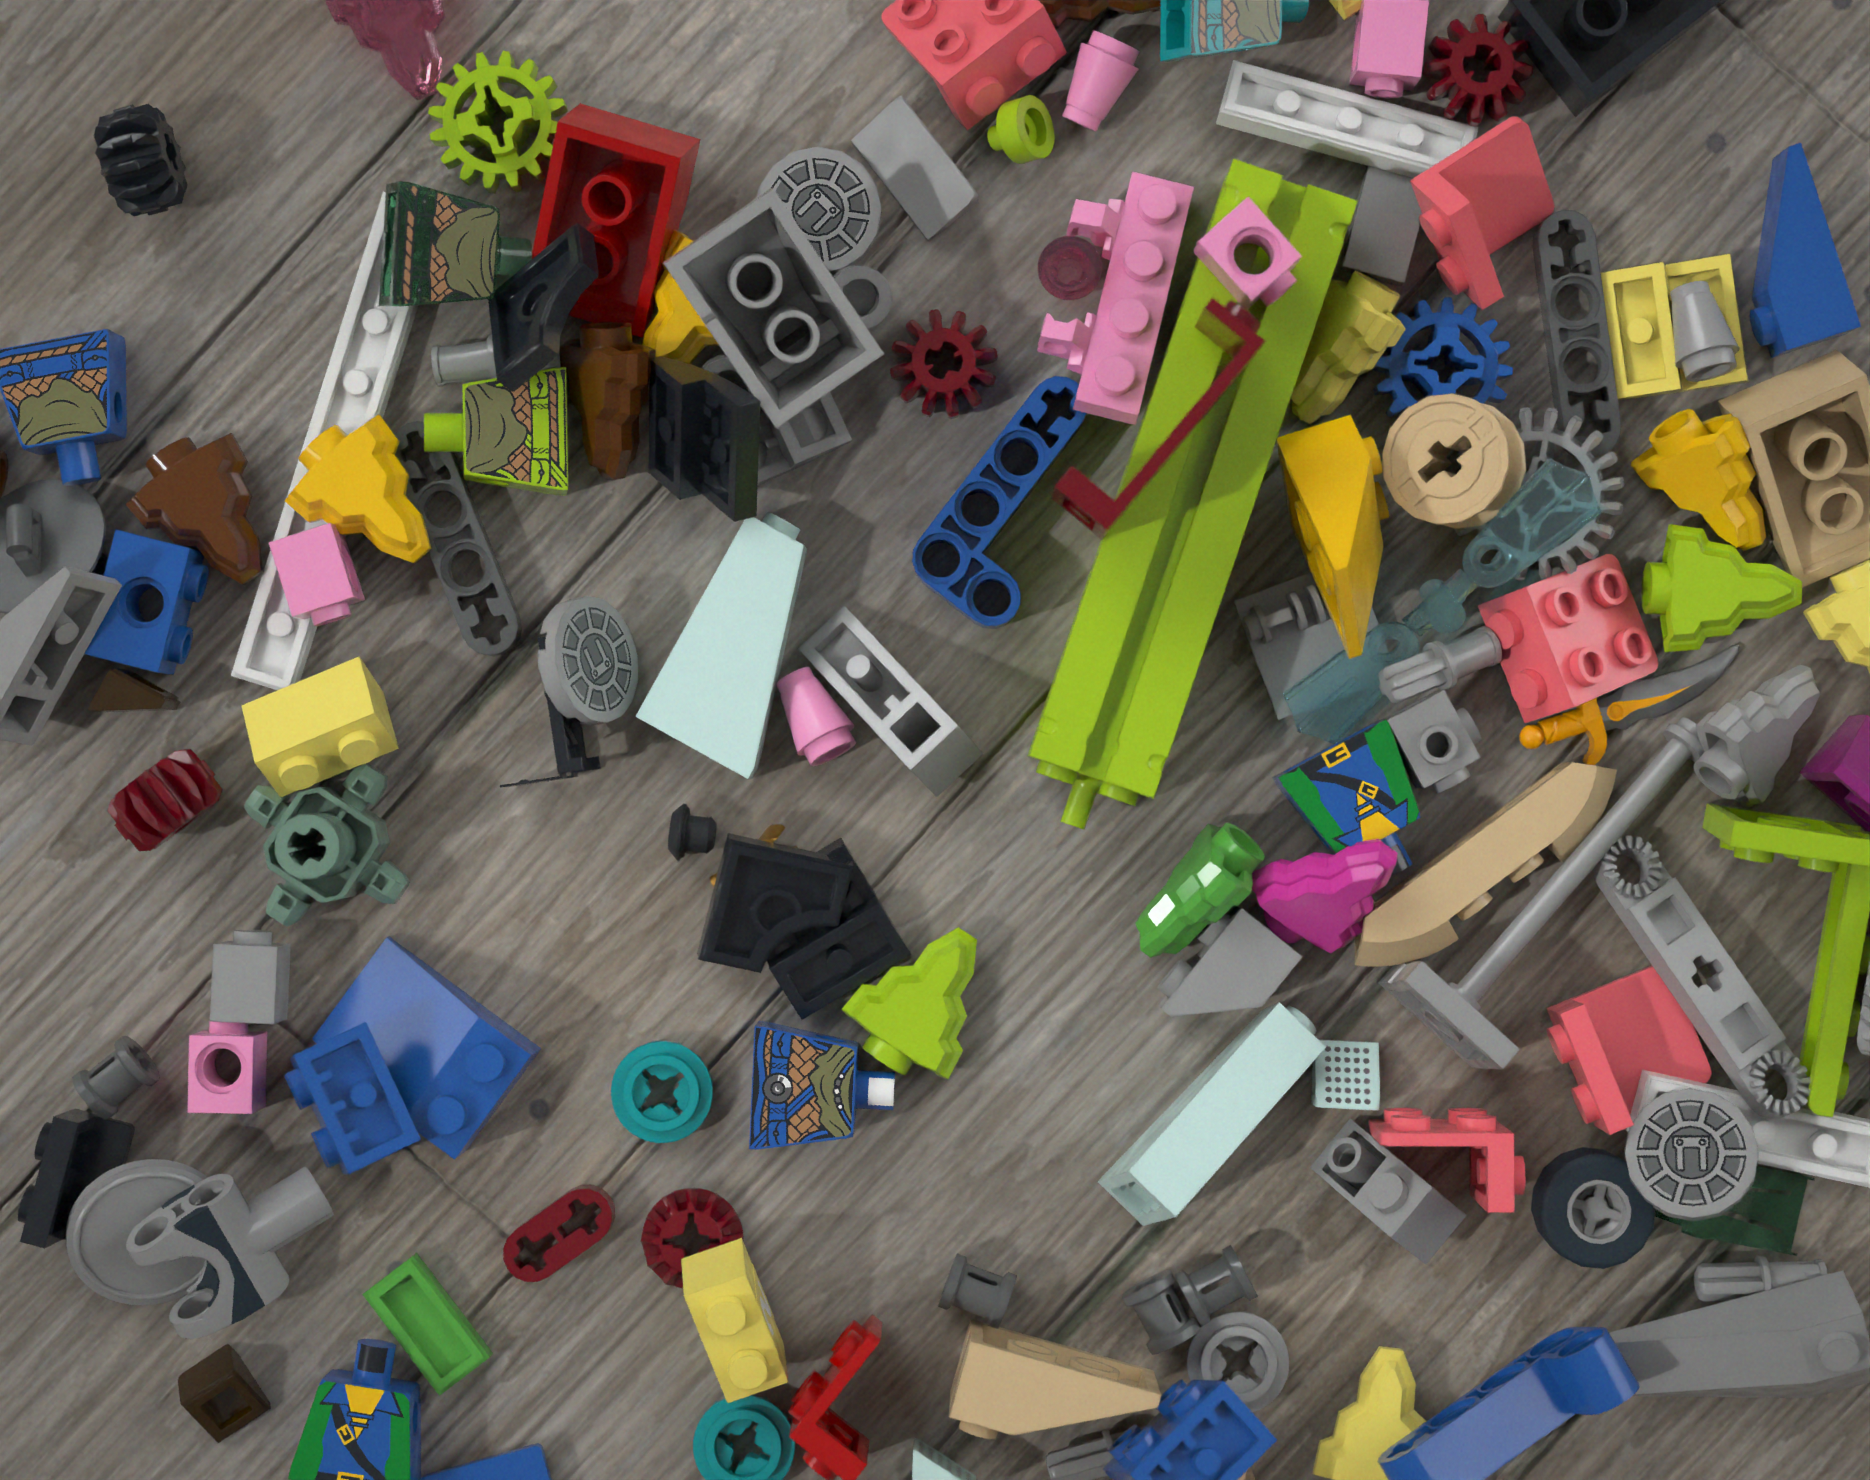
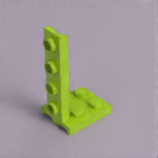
M1706 803L1702 828L1720 839L1719 847L1734 851V857L1754 862L1773 863L1774 853L1783 854L1784 857L1798 860V866L1832 872L1799 1063L1801 1066H1806L1807 1078L1810 1077V1084H1808L1810 1095L1807 1096V1106L1817 1115L1833 1117L1836 1099H1844L1849 1084V1066L1843 1059L1847 1037L1853 1038L1856 1035L1860 1021V1002L1858 999H1854L1858 975L1866 974L1870 962V937L1866 936L1870 914V832L1861 831V826L1855 824Z

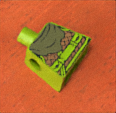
M566 367L540 370L514 392L499 383L497 378L462 384L463 413H424V452H463L464 480L566 496L568 491Z

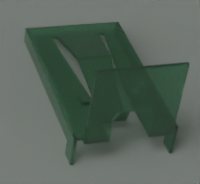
M1757 1166L1755 1180L1750 1188L1791 1191V1195L1748 1191L1740 1202L1727 1211L1783 1229L1782 1234L1726 1215L1693 1222L1668 1217L1656 1209L1655 1217L1682 1226V1233L1695 1238L1717 1240L1797 1256V1253L1791 1251L1807 1180L1815 1181V1178Z

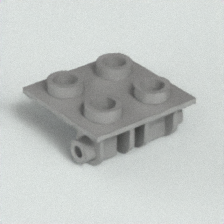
M1311 572L1233 601L1278 720L1380 682L1378 673L1381 669L1393 664L1372 607L1362 655L1351 659L1348 658Z

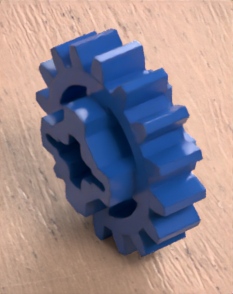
M1445 297L1440 302L1435 313H1432L1430 306L1425 300L1419 301L1414 306V321L1401 312L1395 317L1402 322L1406 330L1395 346L1386 348L1387 356H1381L1373 368L1377 372L1385 373L1386 377L1385 380L1373 388L1374 394L1385 395L1390 393L1394 399L1385 412L1390 418L1397 415L1402 410L1404 411L1418 402L1409 394L1403 381H1411L1423 394L1424 398L1435 395L1455 394L1456 389L1461 385L1472 386L1473 384H1480L1472 399L1485 404V401L1499 404L1504 401L1507 394L1495 385L1496 380L1506 379L1513 375V368L1505 364H1498V357L1510 348L1509 341L1493 343L1489 337L1498 322L1495 319H1491L1481 326L1474 321L1477 305L1473 303L1461 314L1454 313L1452 297ZM1431 328L1427 347L1423 351L1410 350L1408 353L1402 352L1406 343L1413 335L1424 329ZM1460 333L1472 341L1479 355H1472L1459 340ZM1439 354L1444 355L1445 365L1455 367V370L1461 371L1453 373L1443 383L1438 382L1439 375L1437 371L1430 370L1427 366H1421L1430 364Z

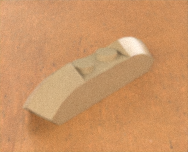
M1567 762L1560 763L1374 902L1373 911L1363 919L1362 933L1354 939L1355 965L1381 967L1409 963L1439 952L1457 941L1459 938L1449 922L1451 917L1457 914L1461 921H1464L1476 914L1493 899L1488 892L1490 888L1506 876L1513 883L1517 882L1541 865L1544 859L1539 852L1545 847L1561 862L1572 854L1600 820L1612 793L1617 770Z

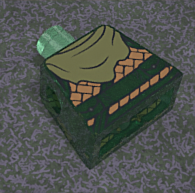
M398 181L386 184L379 306L400 307L493 299L496 274L513 276L532 260L531 241L525 238L499 236L500 211L495 206L411 182Z

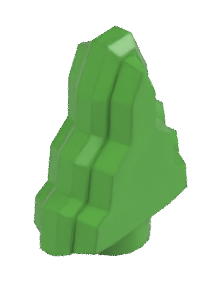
M1208 823L1195 838L1191 849L1175 866L1166 885L1150 901L1135 922L1140 933V950L1150 958L1159 956L1162 953L1177 954L1188 946L1208 924L1216 923L1234 905L1239 906L1252 892V872L1265 857L1259 845L1236 825L1224 823L1222 827H1217Z

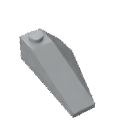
M1843 1270L1609 1332L1640 1384L1638 1391L1633 1396L1813 1398L1870 1383V1339L1863 1312Z

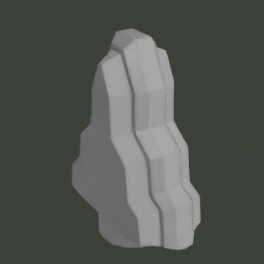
M1798 665L1763 682L1756 691H1749L1741 699L1732 700L1730 703L1727 702L1718 711L1709 712L1696 725L1699 741L1704 753L1693 767L1699 780L1708 789L1723 798L1735 799L1740 805L1747 808L1752 807L1754 804H1762L1774 789L1775 775L1790 756L1794 734L1812 714L1821 695L1817 689L1811 668Z

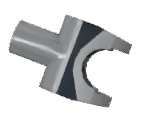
M306 1166L248 1201L245 1200L232 1176L217 1174L197 1182L169 1199L147 1216L129 1235L126 1248L134 1263L138 1266L147 1267L167 1259L169 1262H172L182 1257L204 1259L203 1271L198 1280L186 1290L188 1294L172 1307L169 1314V1321L180 1337L187 1339L201 1338L245 1319L279 1297L287 1288L290 1280L275 1251L334 1216V1213Z

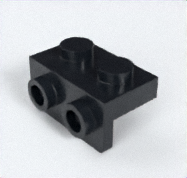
M76 1108L53 1116L52 1123L46 1122L38 1136L34 1153L35 1159L41 1161L35 1185L30 1184L26 1188L19 1205L18 1221L25 1223L20 1242L45 1249L61 1240H66L67 1220L79 1195L90 1183L105 1172L126 1164L135 1132L133 1124L113 1118L105 1120L97 1114Z

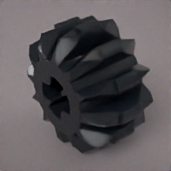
M132 104L114 109L112 114L101 116L94 132V139L97 144L95 154L100 161V174L105 177L108 184V192L115 198L117 206L124 213H130L132 216L146 213L150 216L168 211V207L181 204L188 185L184 175L186 166L182 161L181 147L175 140L173 127L167 124L165 115L157 107L153 108L150 104L134 107Z

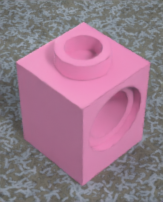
M1362 0L1361 8L1356 16L1349 85L1365 86V94L1379 98H1398L1403 96V90L1413 91L1422 74L1429 1Z
M1249 197L1197 242L1194 249L1197 257L1246 310L1259 299L1269 307L1297 282V279L1290 271L1302 257ZM1243 244L1260 246L1268 256V270L1258 275L1244 273L1235 263L1234 250Z
M328 523L269 542L292 617L304 620L312 618L314 626L326 625L351 616L349 605L365 600L345 536L338 532L336 525Z
M209 1020V1030L189 1035L187 1113L253 1114L266 1107L267 1031H248V1023L212 1022ZM222 1048L234 1052L241 1062V1073L235 1082L224 1080L216 1071L215 1058Z

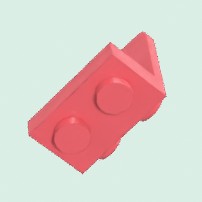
M896 0L883 11L881 16L887 30L933 78L952 114L967 131L987 115L997 110L1001 104L1037 76L1046 72L1051 65L1067 54L1044 5L1039 0Z
M1517 116L1508 118L1410 180L1422 212L1419 220L1424 232L1436 250L1439 259L1436 266L1442 280L1454 295L1464 292L1482 310L1504 297L1490 255L1543 222L1554 211V201L1530 128L1526 122Z
M1605 554L1580 564L1574 573L1568 574L1566 571H1563L1477 605L1485 626L1495 633L1502 649L1500 663L1524 723L1574 708L1647 676L1658 668L1657 655L1621 565L1612 554Z
M1652 965L1546 1008L1553 1024L1552 1027L1547 1028V1035L1551 1046L1561 1064L1569 1062L1578 1086L1571 1088L1577 1109L1586 1124L1593 1122L1595 1127L1609 1135L1634 1125L1630 1114L1642 1070L1701 1083H1707L1711 1078L1712 1070L1693 1024Z
M1386 1108L1384 1109V1119L1369 1120V1134L1383 1146H1469L1470 1196L1488 1213H1514V1195H1524L1525 1192L1523 1156L1514 1155V1133L1496 1120V1116L1487 1115L1486 1109L1450 1108L1448 1109V1119H1431L1430 1116L1422 1115V1109Z

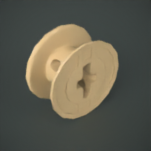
M1453 393L1428 396L1405 409L1389 429L1382 452L1384 480L1394 501L1414 518L1454 529L1481 526L1503 514L1519 494L1526 472L1525 447L1514 423L1494 406ZM1452 449L1464 453L1457 459L1462 465L1457 474L1444 471L1452 464L1446 458Z

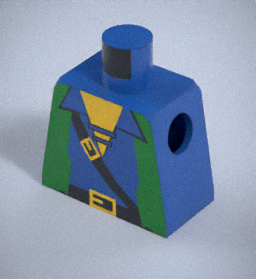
M1387 719L1377 720L1272 777L1281 792L1330 854H1336L1357 842L1379 838L1385 845L1397 852V863L1391 876L1413 864L1396 831L1418 820L1420 812Z
M360 1339L357 1343L353 1371L332 1369L322 1378L289 1471L288 1480L421 1479L420 1384L417 1382L391 1378L396 1351L394 1343L377 1339Z

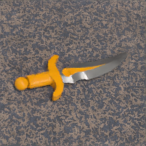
M1733 644L1715 656L1685 669L1651 679L1633 681L1622 686L1613 695L1604 699L1594 698L1562 715L1538 721L1537 725H1527L1520 731L1519 740L1525 748L1536 749L1543 742L1545 745L1586 732L1589 738V748L1583 757V763L1596 765L1606 751V730L1614 728L1627 730L1637 720L1658 718L1696 698L1720 678L1739 653V645Z

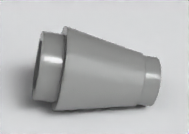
M1694 281L1673 289L1670 292L1672 300L1675 366L1684 370L1685 378L1690 382L1710 380L1733 371L1737 367L1735 354L1740 348L1713 294L1710 292L1708 282Z

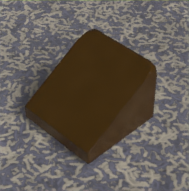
M114 668V670L109 669L88 710L94 712L177 710L181 702L176 695L133 671Z
M229 1344L224 1345L192 1366L178 1378L180 1404L217 1443H220L271 1409L270 1402L239 1354Z

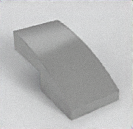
M1366 166L1340 270L1349 273L1358 271L1375 280L1402 287L1406 280L1420 227L1419 216L1422 214L1410 182L1413 178Z
M830 392L777 428H775L765 412L760 413L758 486L820 458L852 441Z

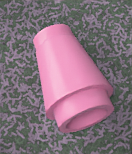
M1093 30L1088 44H1080L1066 100L1067 106L1062 116L1097 132L1101 121L1105 119L1139 70L1134 66V63L1140 51L1108 35Z
M810 667L798 669L776 683L781 694V701L797 754L799 756L805 755L811 766H818L844 754L856 744L850 732L854 728V724L817 677H814Z

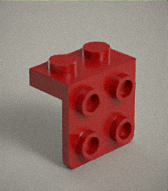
M873 1314L863 1326L856 1320H853L846 1327L831 1348L833 1352L829 1358V1362L832 1363L831 1367L823 1376L816 1370H813L791 1399L793 1405L788 1413L793 1416L789 1437L807 1451L803 1456V1460L826 1480H835L837 1476L843 1480H856L867 1466L870 1440L831 1410L829 1406L881 1340L883 1322Z

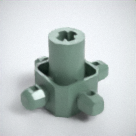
M368 763L359 765L352 770L342 783L346 788L344 793L334 787H318L298 792L291 803H288L289 795L280 797L272 786L257 785L245 802L244 808L248 815L265 829L271 826L275 827L263 845L267 868L287 880L285 884L279 883L276 885L267 901L266 913L288 927L300 921L312 906V903L308 900L310 896L320 903L356 896L363 885L367 887L364 892L365 894L382 903L396 904L400 900L410 881L406 874L389 860L383 864L379 862L390 844L385 820L367 809L370 804L377 805L387 788V775ZM319 833L324 836L325 840L319 842L318 845L326 846L325 855L322 857L317 854L315 849V839Z

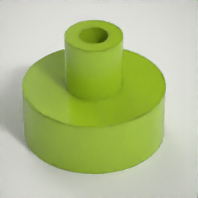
M1027 95L1004 102L1000 106L996 125L989 127L987 138L993 150H1004L1005 154L1013 162L1025 164L1045 158L1051 153L1055 138L1054 126L1050 113L1044 103L1033 95Z

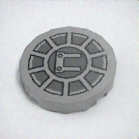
M823 147L794 151L774 164L759 186L757 197L771 188L776 191L830 274H836L840 269L854 265L862 260L878 238L882 209L877 185L865 167L843 151Z
M583 596L555 605L544 619L540 634L547 633L545 649L538 650V668L546 693L561 714L568 719L577 718L582 722L580 723L582 725L604 724L621 717L632 703L638 683V655L630 629L621 614L604 599Z
M1692 1088L1664 1093L1645 1105L1633 1121L1634 1125L1629 1127L1625 1158L1630 1180L1645 1201L1668 1217L1693 1222L1719 1217L1740 1202L1754 1183L1759 1151L1753 1127L1737 1106L1716 1093Z

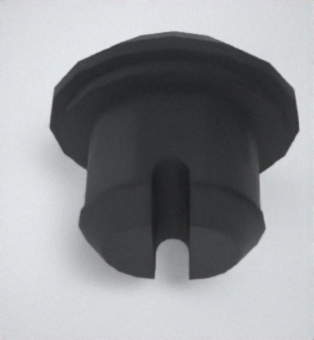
M682 804L673 811L671 816L668 850L677 861L684 858L686 851L709 853L714 849L717 823L711 816L690 815V808L687 807V804Z

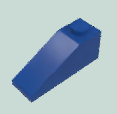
M1801 143L1787 147L1772 159L1752 292V301L1755 309L1750 310L1751 328L1759 345H1767L1771 358L1845 335L1861 327Z

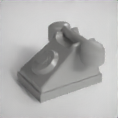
M773 188L663 262L725 353V355H718L709 359L701 368L736 384L760 400V406L775 428L884 355L868 328L878 325L887 316L892 305V291L887 279L879 271L865 265L847 266L840 269L832 277Z

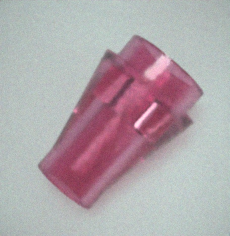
M1063 236L1053 240L1044 248L1038 261V276L1043 287L1053 296L1063 300H1077L1087 296L1096 288L1102 274V261L1098 251L1090 242L1077 236ZM1072 267L1077 270L1080 279L1078 281L1071 280L1068 284H1065L1057 276L1061 268Z

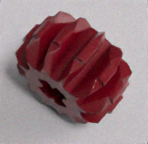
M1477 14L1475 16L1470 31L1464 23L1455 19L1447 27L1449 39L1435 36L1429 44L1428 49L1437 59L1426 61L1423 64L1422 75L1440 81L1429 88L1426 95L1429 101H1437L1445 96L1451 100L1443 113L1447 119L1452 120L1461 107L1467 108V122L1470 126L1476 127L1481 123L1484 109L1492 119L1499 122L1508 114L1506 102L1519 105L1525 98L1526 92L1518 82L1528 80L1532 76L1533 66L1525 62L1514 61L1525 53L1528 49V44L1525 40H1517L1509 45L1504 39L1511 29L1509 22L1502 21L1494 33L1488 32V21L1484 14ZM1471 59L1483 62L1480 70L1487 67L1490 70L1482 83L1471 79L1474 71L1468 74L1464 71Z
M938 309L929 312V323L932 331L926 333L920 324L914 320H910L906 324V330L909 336L916 342V345L904 341H894L892 352L898 357L912 362L892 367L890 374L892 380L915 379L900 394L901 399L905 403L914 401L922 392L927 394L922 404V415L931 417L935 412L937 400L940 399L946 400L948 418L954 419L959 416V406L956 397L962 395L966 402L975 409L982 404L979 393L971 386L972 383L983 387H994L996 376L976 366L987 365L997 361L998 354L995 348L974 350L987 336V329L983 325L975 327L964 336L962 334L966 323V314L964 312L957 311L955 313L951 328L949 329L942 328L941 313ZM944 350H951L954 352V364L962 363L960 371L949 370L945 374L944 379L934 377L933 364L926 366L928 358H940Z
M192 749L178 750L145 770L139 777L115 794V797L110 801L107 811L116 822L114 826L126 841L129 839L138 851H151L171 839L212 808L219 801L223 789L215 780V773L205 760L201 761Z

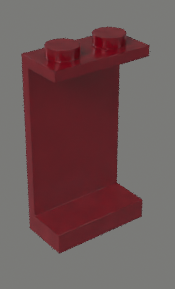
M1212 298L1204 307L1195 327L1233 359L1115 500L1073 466L1055 485L1051 498L1101 540L1250 364L1265 343V340L1256 333L1261 327L1260 323L1238 303L1229 300L1223 306L1215 298Z

